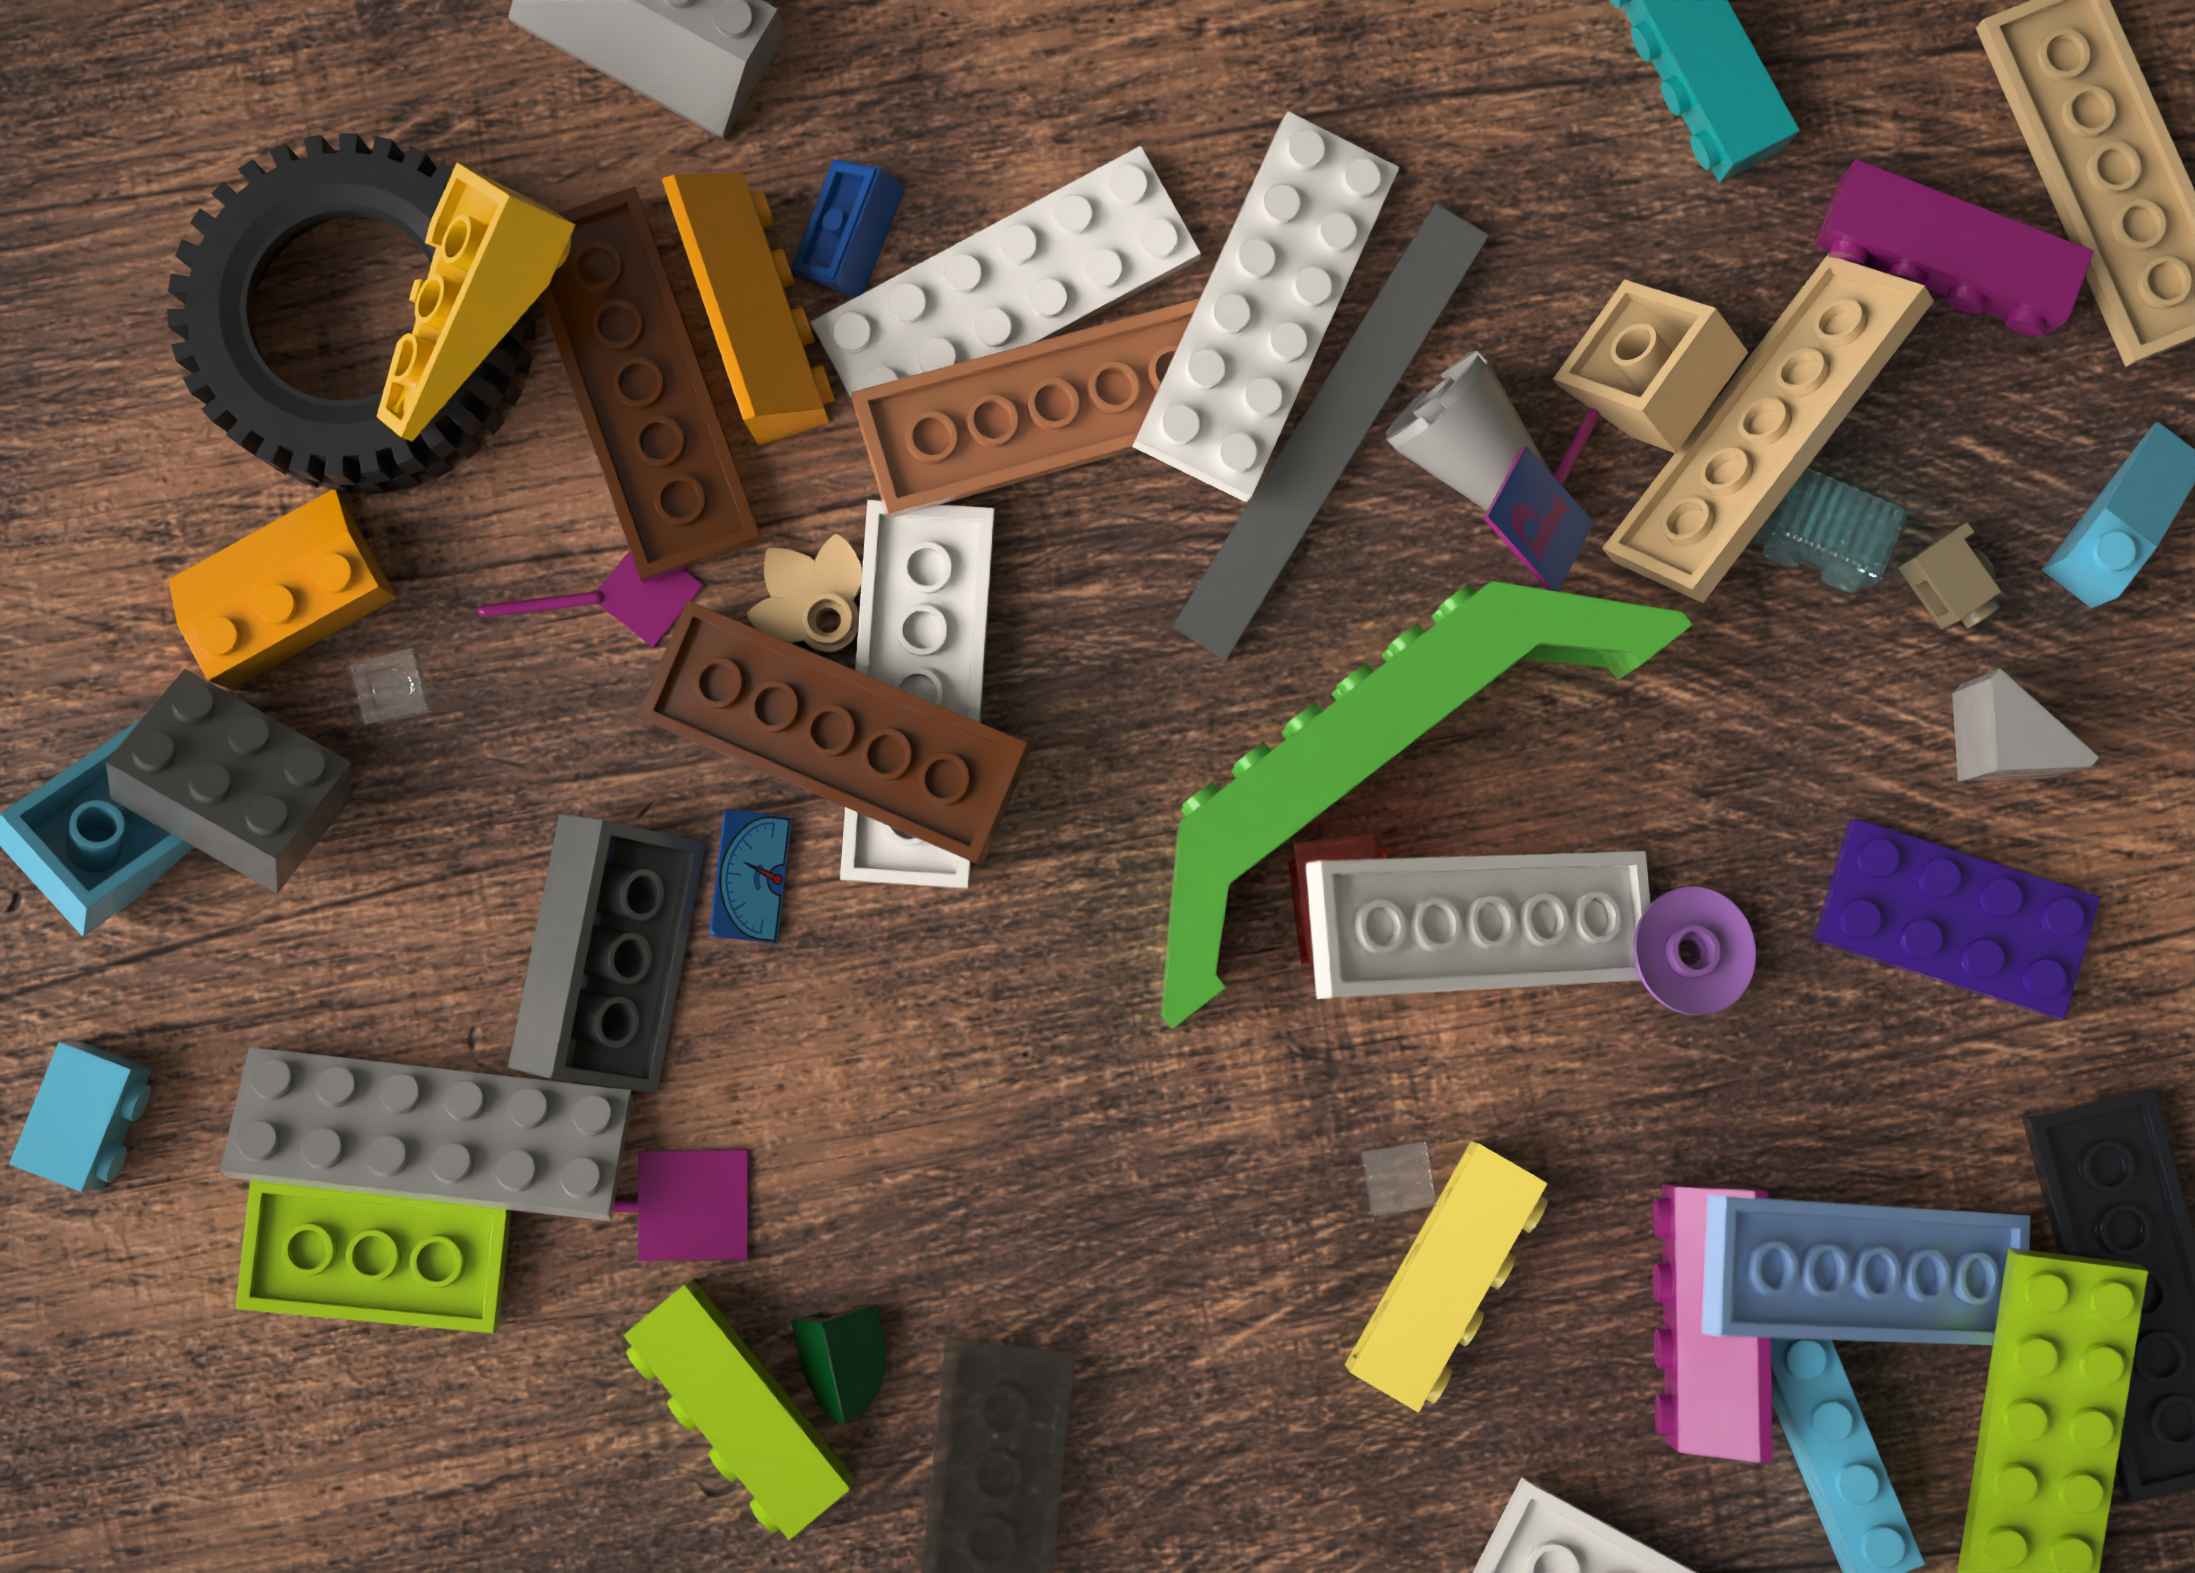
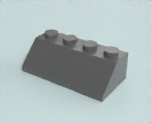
M559 814L508 1068L550 1079L657 1093L705 853V842L605 820Z

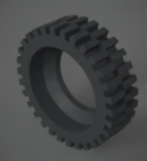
M339 133V150H334L322 135L303 138L307 157L299 158L286 143L269 151L277 167L266 173L252 159L238 168L249 184L239 193H236L223 181L211 193L225 206L218 216L214 218L199 208L190 222L191 225L204 235L200 246L181 239L175 255L191 269L190 277L170 274L168 292L184 303V309H167L168 327L185 339L184 342L171 344L175 361L192 373L183 378L188 390L194 397L206 404L201 408L202 411L214 424L227 432L226 435L269 466L284 475L288 473L301 483L317 488L319 482H321L331 490L352 494L353 485H357L368 494L387 493L386 481L393 480L404 490L422 485L417 472L425 468L439 478L453 470L446 456L458 450L467 459L471 458L481 449L472 436L482 426L495 435L505 422L495 412V409L501 400L515 406L522 392L512 378L515 371L525 374L529 373L532 356L522 345L523 340H535L536 323L525 312L413 441L400 437L377 417L384 390L357 399L331 400L315 397L291 387L278 377L265 360L255 337L252 320V306L256 292L274 259L287 245L310 228L341 216H360L385 222L407 234L421 247L431 264L436 247L426 244L425 240L432 217L453 171L442 162L437 168L425 152L409 146L405 156L393 140L375 136L372 150L358 134Z

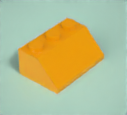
M330 490L168 579L177 625L207 681L230 690L397 599L395 592L344 499L337 490Z

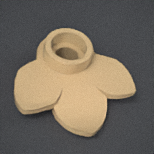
M834 534L824 543L815 561L811 557L794 550L775 547L768 548L764 560V578L771 598L761 601L747 612V616L755 629L791 644L805 641L811 648L824 653H834L847 648L858 635L859 610L854 600L860 591L862 583V566L850 544L840 535ZM828 611H834L841 617L840 626L831 633L823 632L818 628L819 617Z

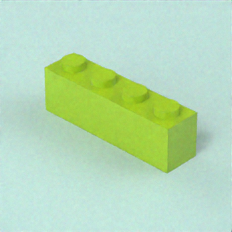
M694 1279L680 1287L623 1335L631 1345L626 1350V1353L632 1364L647 1380L651 1381L657 1377L672 1395L667 1404L673 1415L687 1430L692 1432L695 1428H698L713 1446L708 1452L711 1461L728 1481L734 1482L737 1478L740 1479L754 1497L749 1503L753 1513L768 1531L775 1533L780 1529L786 1538L791 1540L851 1489L856 1478Z

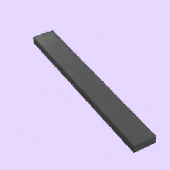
M1435 203L1172 627L1174 630L1226 661L1481 251L1489 237L1488 234Z

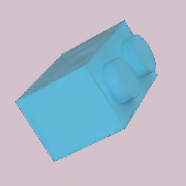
M83 1041L59 1042L9 1164L80 1192L103 1189L106 1182L110 1183L117 1177L124 1164L127 1148L122 1143L131 1121L136 1122L147 1107L151 1096V1086L146 1084L153 1068Z

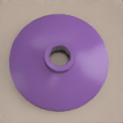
M1683 887L1662 894L1646 908L1635 930L1633 953L1641 981L1656 1000L1671 1010L1687 1015H1705L1721 1011L1741 997L1752 979L1756 964V944L1752 929L1741 910L1731 900L1716 891L1703 887ZM1681 942L1689 945L1692 950V960L1688 965L1682 962L1678 949Z

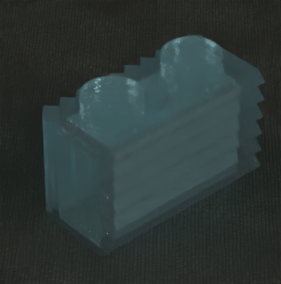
M1807 467L1753 537L1752 541L1764 545L1762 554L1776 563L1789 567H1798L1800 561L1823 570L1821 580L1828 585L1847 592H1857L1859 586L1868 589L1880 582L1909 511L1905 508L1897 507L1894 503L1885 502L1882 498L1873 497L1870 493L1862 492L1858 488L1850 487L1844 482H1838L1835 478L1826 477L1823 473L1815 472Z

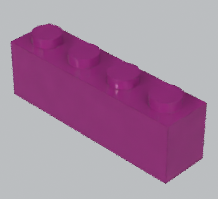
M1857 159L1839 178L1814 246L1829 251V257L1840 258L1924 285L1927 290L1947 297V304L1959 311L1971 314L1987 312L2005 319V325L2010 330L2033 337L2041 336L2042 334L2048 336L2069 320L2094 250Z

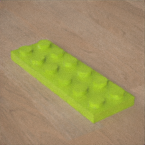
M2008 1248L1957 1573H2099L2148 1273L2140 1264Z

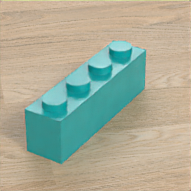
M1609 0L1616 8L1622 6L1633 26L1631 28V37L1638 54L1644 61L1649 62L1651 60L1662 79L1661 92L1666 105L1674 115H1682L1692 133L1690 143L1697 161L1705 170L1712 169L1719 183L1785 150L1800 131L1728 0Z

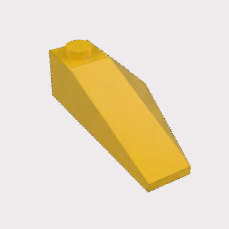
M456 163L432 217L425 240L426 244L436 247L428 278L426 281L422 279L414 280L409 301L415 303L416 321L412 334L404 335L397 342L377 417L400 437L413 441L546 289L555 270L565 262L571 247L570 237L576 225L548 207L462 164Z

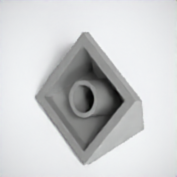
M2001 669L1962 683L1952 693L1958 782L2047 779L2089 768L2099 759L2090 748Z

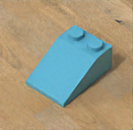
M142 719L0 813V846L83 937L136 900L194 847L111 800L106 761Z

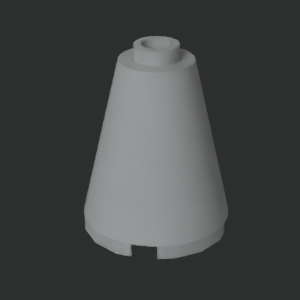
M1477 350L1465 355L1440 375L1444 380L1429 392L1424 389L1400 413L1386 432L1388 437L1385 439L1393 446V449L1486 511L1522 447L1527 446L1552 474L1489 361Z

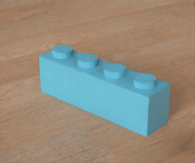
M1771 1338L1772 1403L1842 1573H1906L1925 1565L1832 1340Z

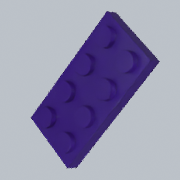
M1852 819L1848 821L1812 941L2054 1019H2065L2100 897L1859 819Z

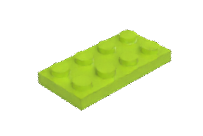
M250 1181L235 1309L495 1333L499 1331L512 1210Z

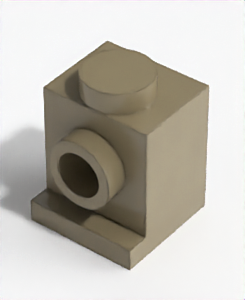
M1968 522L1950 531L1898 567V570L1941 629L1960 620L1968 629L2000 608L1994 597L2002 591L1994 582L1996 572L1993 565L1979 549H1971L1964 540L1974 533Z

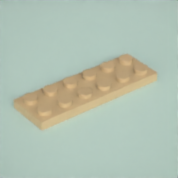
M2030 0L1983 19L1976 27V30L2070 242L2094 250L2085 277L2125 367L2194 340L2195 190L2110 0Z
M1827 255L1702 417L1678 452L1672 456L1602 549L1616 564L1704 603L1934 302L1926 287Z

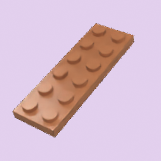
M1200 298L852 392L851 399L887 519L1138 450L1132 447Z

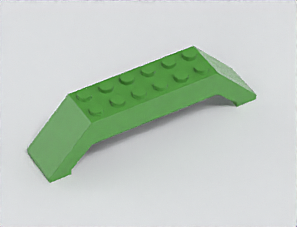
M1491 581L1477 593L1470 584L1465 585L1438 607L1439 610L1431 616L1436 623L1433 627L1425 632L1419 623L1412 626L1388 645V649L1381 654L1386 661L1385 664L1376 671H1373L1367 662L1360 666L1336 686L1337 689L1331 693L1336 700L1332 705L1323 711L1314 702L1285 725L1286 728L1281 734L1286 740L1271 751L1267 744L1262 742L1233 765L1235 768L1231 770V773L1236 778L1222 790H1219L1212 781L1182 805L1183 808L1180 811L1185 818L1180 821L1176 836L1160 1016L1170 1028H1175L1226 988L1216 976L1228 889L1232 883L1520 660L1608 668L1618 681L1646 662L1693 624L1680 611Z

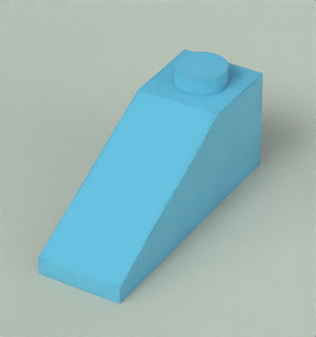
M2159 422L2155 423L2045 564L2042 571L2091 609L2118 598L2157 548L2195 484V449Z

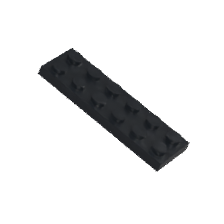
M2142 1088L2024 1117L2022 1121L2058 1254L2140 1264L2148 1271L2116 1465L2123 1497L2131 1502H2137L2195 1487V1234L2155 1088Z

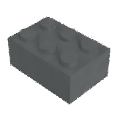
M185 668L106 761L111 800L277 894L351 799L352 762Z

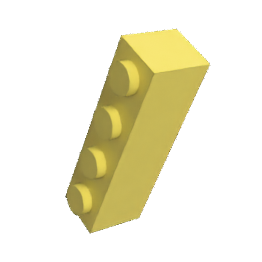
M1471 1141L1347 1359L1345 1366L1349 1372L1418 1413L1425 1400L1434 1404L1443 1393L1451 1377L1452 1369L1447 1367L1446 1363L1456 1345L1460 1343L1466 1347L1481 1325L1484 1312L1477 1308L1488 1288L1491 1286L1498 1290L1514 1266L1516 1256L1509 1251L1521 1230L1530 1233L1542 1217L1548 1199L1541 1196L1548 1183L1483 1145Z

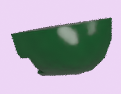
M877 1304L854 1305L851 1307L852 1310L827 1319L824 1318L822 1311L791 1320L806 1382L817 1403L827 1415L843 1425L866 1411L879 1393L886 1371L885 1338Z

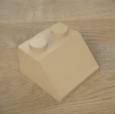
M1624 279L1553 380L1560 388L1587 407L1598 410L1600 416L1630 437L1677 453L1746 357L1748 351L1716 308Z

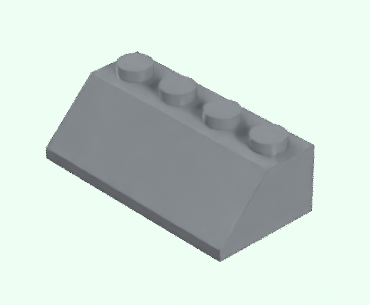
M512 0L508 17L510 22L723 140L726 139L786 36L778 9L763 0Z

